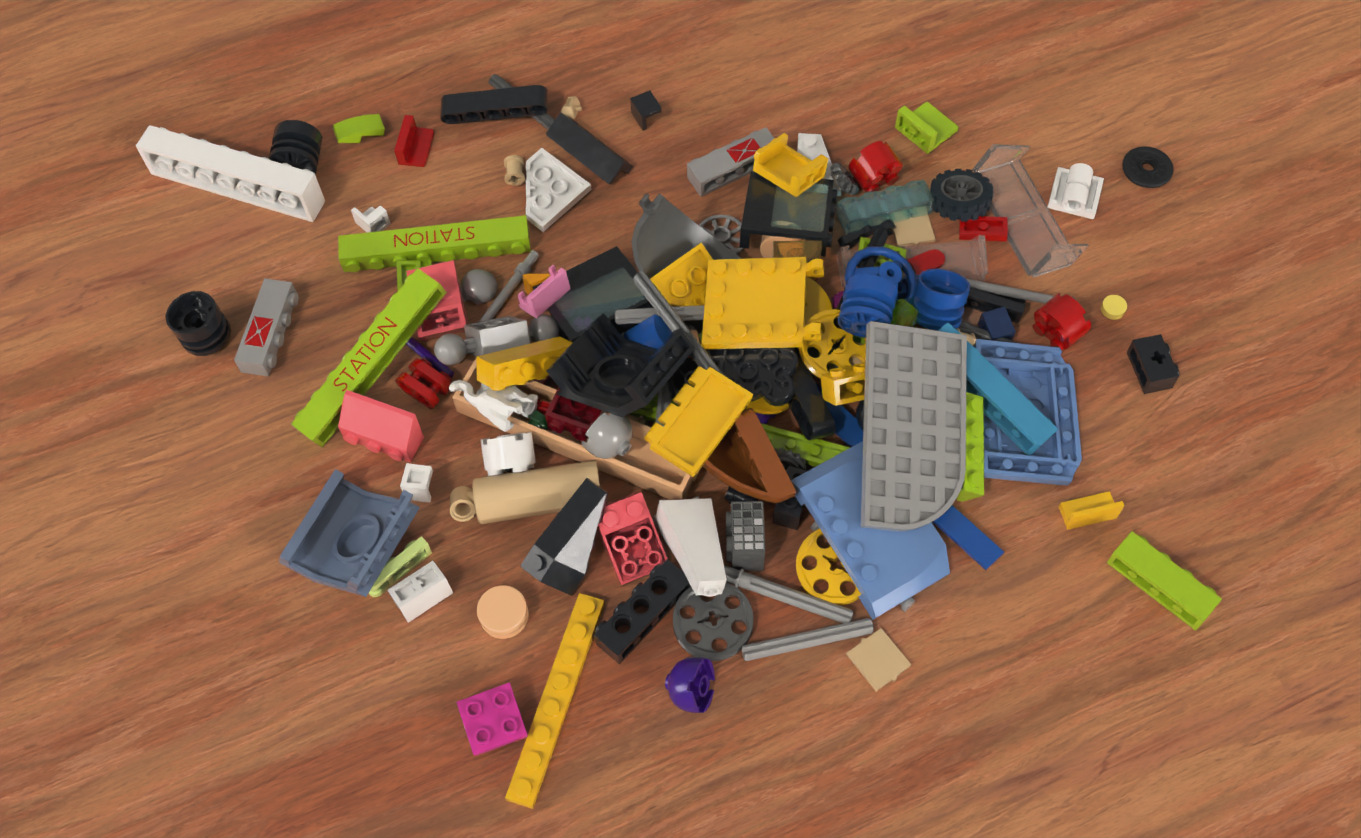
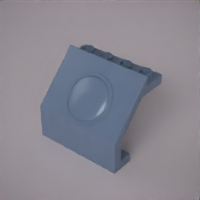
M335 469L279 556V563L315 583L366 597L420 507L411 503L413 494L406 490H403L400 499L368 492L345 480L344 474Z

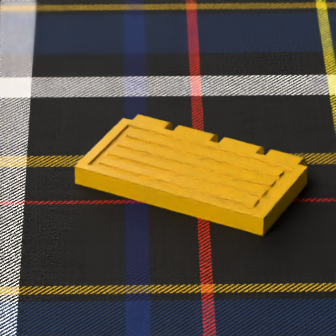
M700 366L697 367L688 379L689 384H684L674 397L673 402L675 404L670 403L658 418L662 425L655 423L644 437L650 443V450L693 478L753 397L751 392L711 367L707 370Z

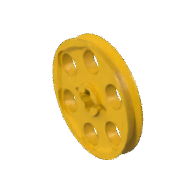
M825 310L812 316L805 326L810 323H821V328L823 329L822 341H804V346L798 347L800 357L807 369L820 379L822 374L830 373L827 370V364L829 363L836 364L838 368H844L845 370L853 368L849 362L851 357H857L861 363H865L866 338H864V345H857L853 341L852 334L837 328L833 323V320L838 318L840 310ZM844 337L843 341L840 344V347L836 350L834 349L833 352L830 355H828V353L832 349L833 344L838 343ZM815 347L820 352V357L813 358L809 356L807 349Z
M818 529L803 541L798 550L796 571L799 581L804 590L811 596L837 605L850 604L858 600L861 593L857 587L852 595L846 596L841 593L840 587L844 582H851L853 584L854 582L849 574L844 572L846 569L842 563L843 570L838 568L834 571L831 570L832 566L829 561L836 562L839 558L831 546L823 549L817 545L818 538L824 535L821 529ZM806 557H814L817 560V566L812 570L803 568V560ZM818 580H824L829 585L828 590L823 594H819L813 589L815 582Z

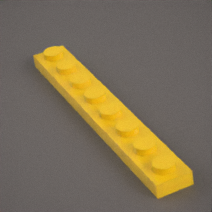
M581 593L577 597L528 737L526 738L505 796L506 801L531 809L534 807L605 605V601Z

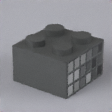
M763 501L731 502V512H726V561L732 562V568L741 570L743 568L744 571H764L765 532Z

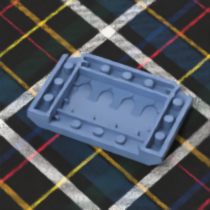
M976 339L974 347L978 349L979 353L993 364L1008 381L1012 382L1016 389L1029 399L1058 428L1037 451L1029 456L984 413V478L1068 486L1072 482L1073 475L1081 463L1082 455L1074 370L1069 363L1066 364L1061 357V349L1058 347Z
M862 441L792 479L791 482L797 491L795 497L801 506L806 505L861 593L859 599L872 620L946 577L950 574L946 544L932 522L914 530L900 532L861 527Z

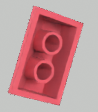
M346 390L338 425L343 439L352 445H357V443L364 445L374 453H386L396 461L405 460L411 463L424 439L416 415Z

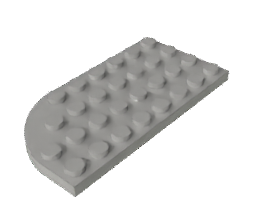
M873 321L866 324L861 499L862 528L898 532L914 530L939 518L956 500L962 488L966 472L967 335Z

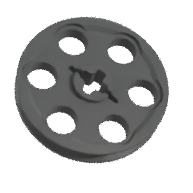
M729 583L725 584L722 594L714 596V599L709 602L701 600L699 595H695L692 587H689L679 597L674 607L673 629L675 636L683 649L694 657H702L711 661L728 659L742 650V646L747 644L752 634L753 611L749 600L738 588ZM736 597L740 601L739 607L729 609L725 605L726 599ZM684 607H691L695 610V615L690 619H684L681 617L680 611ZM710 615H714L715 619H719L717 620V625L712 626L711 622H706L709 620ZM742 622L746 625L747 629L743 634H736L731 629L732 624ZM694 631L700 634L701 640L697 644H690L686 641V635ZM714 640H724L727 648L722 652L714 651L711 646Z

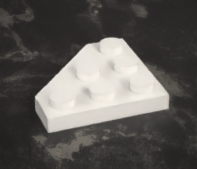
M541 148L526 161V216L529 222L544 232L592 189L589 182Z

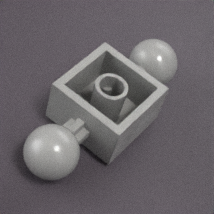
M545 314L540 315L538 318L534 317L530 321L529 326H527V320L513 316L464 325L466 339H462L460 336L452 333L442 335L435 343L434 352L436 358L441 363L452 366L460 363L467 353L473 356H480L530 344V340L538 342L558 337L559 325L553 317Z

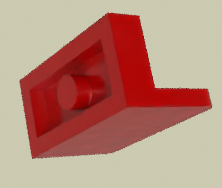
M412 115L404 116L394 152L398 165L425 167L434 137V130L417 127Z

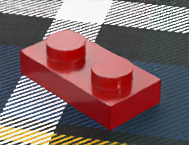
M979 216L976 220L968 219L965 222L959 220V240L1007 242L1008 217Z

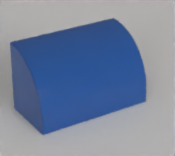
M654 314L626 331L624 338L658 349L672 334V331L660 316Z

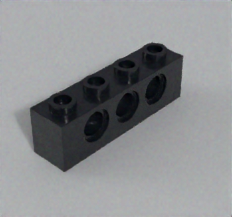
M668 559L662 565L657 564L650 572V577L645 583L640 582L633 589L632 596L626 602L622 601L613 611L614 615L608 621H602L595 629L596 634L594 638L596 645L619 665L672 610L679 597L691 587L684 572ZM662 587L666 589V592L659 595L655 594L653 590ZM639 606H645L648 608V611L639 614L635 612V609ZM621 625L630 627L629 631L625 633L618 632L617 628Z

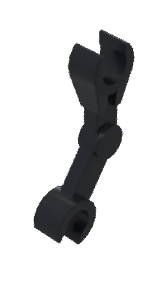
M888 219L880 225H867L857 233L854 232L841 236L837 241L842 251L846 252L859 242L860 237H870L876 229L886 230L887 235L890 236L893 234L890 229H894L896 226L891 219Z

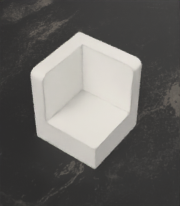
M382 206L376 209L370 207L363 214L355 207L351 210L355 223L367 233L383 231L391 225L387 211Z
M406 463L400 484L402 492L406 490L413 494L412 500L430 502L431 495L428 489L433 474L432 467Z

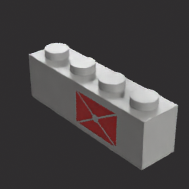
M765 127L759 131L752 132L744 138L734 140L720 149H715L703 157L695 158L690 163H687V178L700 197L747 176L751 171L754 172V154L756 151L770 143L774 137Z
M264 278L234 359L241 373L269 377L272 368L276 366L279 347L283 346L286 327H289L291 324V313L299 300V295L292 282Z

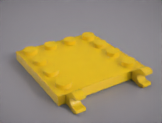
M807 257L708 260L702 347L704 349L803 347L804 341H822L821 323H810L805 327L804 324L807 277H824L823 259H813L809 263H807Z

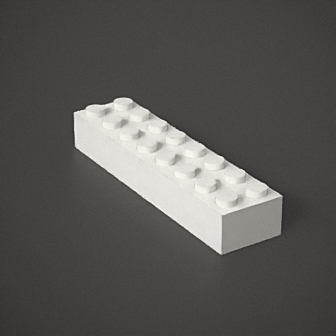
M151 125L148 126L136 144V148L147 168L155 176L310 222H314L325 203L315 173L308 169L302 170L292 167L287 163L281 164L271 161L266 157H257L246 151L240 152L230 149L225 145H216L204 139H195L184 133L178 134L166 128H158Z

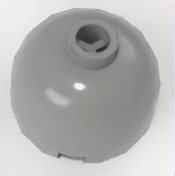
M604 412L587 430L585 435L589 439L587 443L582 441V446L589 453L601 459H611L618 454L620 456L625 455L631 448L629 442L632 438L633 429L630 420L626 416L619 417L613 414L608 415Z

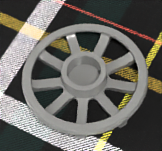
M714 215L706 218L699 224L700 227L736 255H740V252L744 249L739 247L736 249L730 244V242L740 243V238L731 237L741 231L742 223L738 219L729 215ZM725 218L724 226H718L716 219ZM711 220L714 229L711 231L703 227V225ZM732 220L739 226L730 231L728 226Z

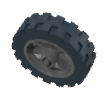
M955 169V171L946 170L943 174L939 173L936 179L932 180L929 203L930 206H933V211L939 212L941 217H949L953 221L958 219L963 222L968 221V219L976 220L979 216H985L986 212L991 208L993 185L989 183L990 180L987 177H982L981 173H974L970 169H966V171L961 169Z

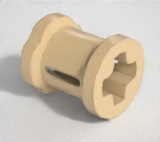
M517 155L506 157L504 160V166L507 171L504 177L505 182L512 186L522 185L525 181V175L522 171L524 159Z

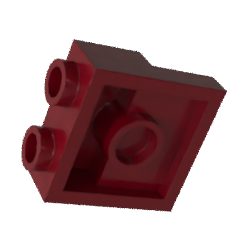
M555 393L545 413L549 428L553 431L562 433L566 430L571 432L577 440L586 441L587 438L589 439L585 435L587 430L605 411Z

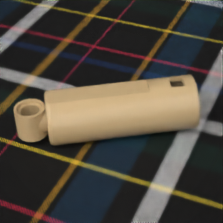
M596 460L476 478L472 483L473 490L466 486H460L451 492L450 515L457 521L465 522L472 519L476 514L480 524H488L559 513L586 478L600 486Z

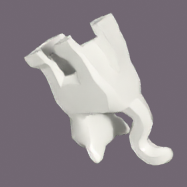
M457 380L449 386L451 392L463 391L466 401L475 406L484 417L504 432L512 429L514 426L512 422L507 420L513 412L529 418L528 415L537 410L538 406L537 395H526L515 385L506 386L504 390L495 391L481 383V388L477 391V394H474V388L466 381Z

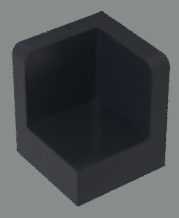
M651 90L630 98L631 113L642 131L646 130V118L662 112V108Z

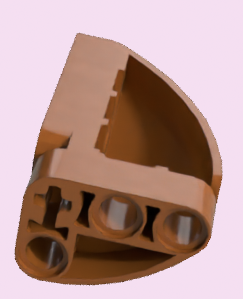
M745 408L706 460L703 467L724 484L756 499L780 503L794 497L797 491L756 413L752 408L747 410Z

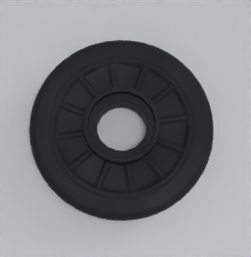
M1142 146L1134 148L1125 155L1122 162V168L1126 177L1141 187L1156 188L1163 186L1173 175V164L1170 158L1161 150L1153 147ZM1150 164L1153 170H1146L1142 165Z

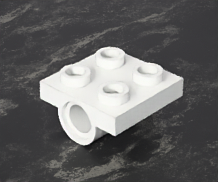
M1083 163L1072 165L1070 170L1058 167L1047 208L1094 219L1104 178L1093 176V169Z

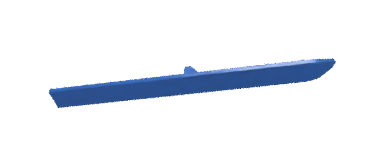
M815 382V384H816V386H817L819 392H820L821 395H822V387H820V386ZM825 401L835 421V434L850 448L862 442L863 431L859 427L857 419L842 405L835 406ZM953 505L943 515L932 521L984 570H987L1004 554L1001 548Z

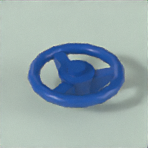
M883 246L866 247L856 252L849 260L845 272V282L854 275L870 274L886 278L898 289V282L902 278V271L904 272L908 283L907 297L898 306L896 300L893 318L906 313L913 305V298L916 296L917 280L915 272L909 262L897 251ZM881 255L894 261L884 262L877 267L856 268L863 259L869 256Z

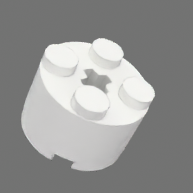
M532 432L501 435L494 439L484 438L480 440L484 468L488 472V476L503 474V472L510 471L509 468H512L513 472H522L534 468L536 459Z

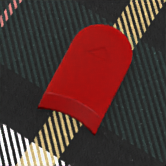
M931 249L909 258L907 261L914 268L916 275H920L925 270L942 267L945 262V256L941 251Z

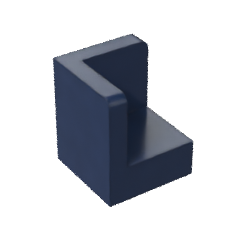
M1005 306L982 313L978 321V326L988 330L992 340L1003 337L1012 340L1016 333Z

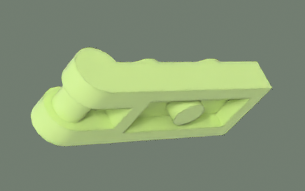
M422 536L417 540L409 542L405 546L404 551L387 561L369 591L370 596L379 597L432 554L429 544Z

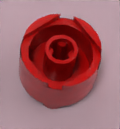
M882 141L871 143L860 151L862 156L857 160L853 158L849 163V171L869 196L878 192L880 186L884 184L890 186L897 182L899 179L897 174L903 167L902 162L886 141L885 143Z
M1057 293L1034 312L1035 323L1032 326L1039 336L1044 335L1050 340L1051 347H1058L1062 351L1071 347L1091 330L1090 319L1088 321L1085 320L1083 315L1086 311L1073 297L1067 294L1060 296L1061 293Z

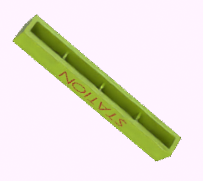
M526 215L338 236L339 261L344 272L397 267L396 261L421 260V262L431 260V263L531 252Z
M418 268L414 273L410 274L401 289L392 295L384 310L376 315L374 322L367 331L360 335L355 346L344 355L338 367L329 373L327 380L321 388L313 393L311 400L304 409L296 414L295 420L291 425L323 448L338 429L346 390L363 396L368 392L447 293L445 289Z

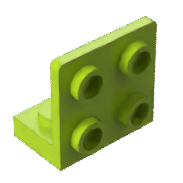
M925 102L914 111H911L904 105L898 110L895 125L898 131L926 154L956 133L959 128L929 102Z

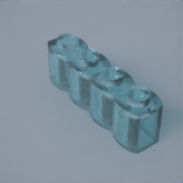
M913 180L904 186H889L883 191H870L860 197L843 198L837 202L836 215L845 234L857 233L867 225H880L888 219L895 223L911 217L928 215L933 212L935 200L925 180Z

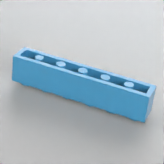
M946 323L942 328L938 330L941 332L961 334L949 323ZM967 341L966 392L983 397L984 413L1026 455L1031 456L1058 428L1029 399L1018 391L1015 385L1008 381L993 364L984 358L976 347Z

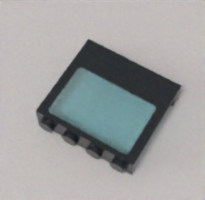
M751 171L741 224L739 248L749 249L751 234L822 241L821 256L825 257L826 247L831 248L837 199V190L833 189L834 180L821 179L798 197H795L758 173Z
M616 246L567 270L566 273L571 289L547 310L570 342H574L603 313L621 334L638 324H616V310L653 308V306L633 282V277L638 272ZM540 284L534 286L533 290H535Z

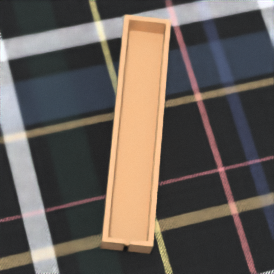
M476 359L462 380L472 385L474 394H477V391L481 388V382L477 381ZM529 380L523 385H515L526 395H537L540 402L542 400L551 402L557 391L534 380ZM463 391L455 392L452 398L457 412L499 429V427L484 417L475 406L466 401ZM515 412L507 419L514 424L512 429L506 431L507 433L532 432L534 444L578 462L596 460L597 470L670 500L686 499L692 487V481H695L698 475L697 473L693 478L650 450V443L644 437L651 427L629 419L633 429L632 438L629 442L631 448L625 455L620 456L618 454L611 459L595 457L582 446V441L574 438L569 431L564 430L562 433H558L550 429L549 425L547 426V431L528 424L529 418Z

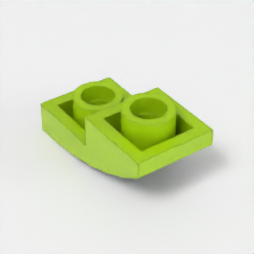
M379 114L357 116L333 125L338 143H360L361 136H384L385 131Z

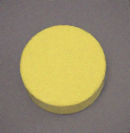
M1118 295L1107 296L1101 305L1102 314L1112 320L1122 318L1127 310L1126 301Z

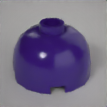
M702 657L685 658L677 662L667 675L665 687L672 702L679 709L691 713H704L709 708L714 694L713 689L709 690L710 680L715 681L714 667L711 660Z

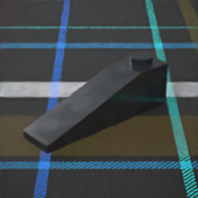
M586 478L534 543L520 567L538 581L573 596L587 575L591 550H594L596 542L594 538L597 527L602 520L608 492L589 478Z

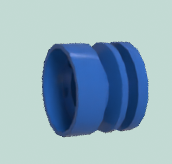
M928 269L923 271L918 277L916 296L913 298V305L910 311L911 318L920 326L934 331H938L946 323L957 329L962 322L964 305L967 302L970 291V283L965 277L950 270Z
M860 274L850 277L845 284L843 303L840 306V313L838 315V325L852 335L866 338V324L870 321L891 324L898 295L897 287L886 278L877 275Z

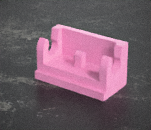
M552 265L549 267L550 277L528 296L525 297L524 292L521 291L518 294L519 307L535 318H538L566 294L571 288L566 270L560 268L557 273L555 266Z

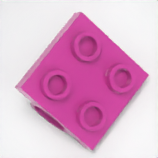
M510 682L457 701L474 756L528 737Z

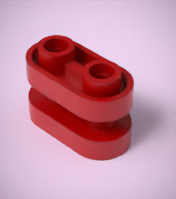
M415 358L408 366L412 373L409 375L402 372L395 381L406 394L425 407L433 409L440 402L436 394L446 395L450 391L449 386L452 379L447 373L435 370L426 359L422 358L420 360ZM418 380H421L422 382H424L425 384H427V385L429 386V388H428L427 386H425L424 384H422L421 382H419Z

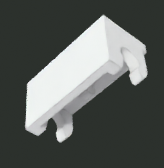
M431 561L387 590L408 623L453 594L447 579L434 561Z

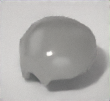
M473 269L462 278L460 287L462 298L464 301L467 302L469 300L476 305L489 302L496 295L498 284L496 278L490 272L482 269Z

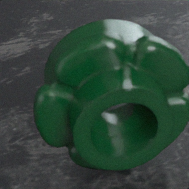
M534 410L531 415H528L530 419L528 424L546 431L548 430L547 426L549 424H547L546 417L542 413Z

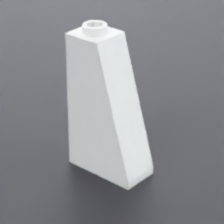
M711 498L659 500L656 513L657 521L695 595L712 597L722 594L727 580Z

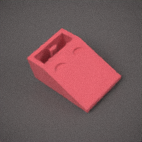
M454 260L418 268L437 281L447 292L417 329L418 338L422 341L440 338L442 335L449 333L465 332L464 325L468 324V319ZM416 269L406 271L407 277L414 273Z
M642 492L632 493L605 505L597 532L621 585L650 574L657 564L662 565L668 559Z

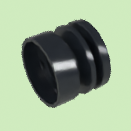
M299 120L282 121L274 129L268 159L281 164L287 163L292 167L302 170L308 169L316 174L323 137L317 128Z
M202 291L187 292L174 299L167 308L165 315L166 323L188 353L195 356H207L220 350L229 340L231 333L230 323L209 294Z

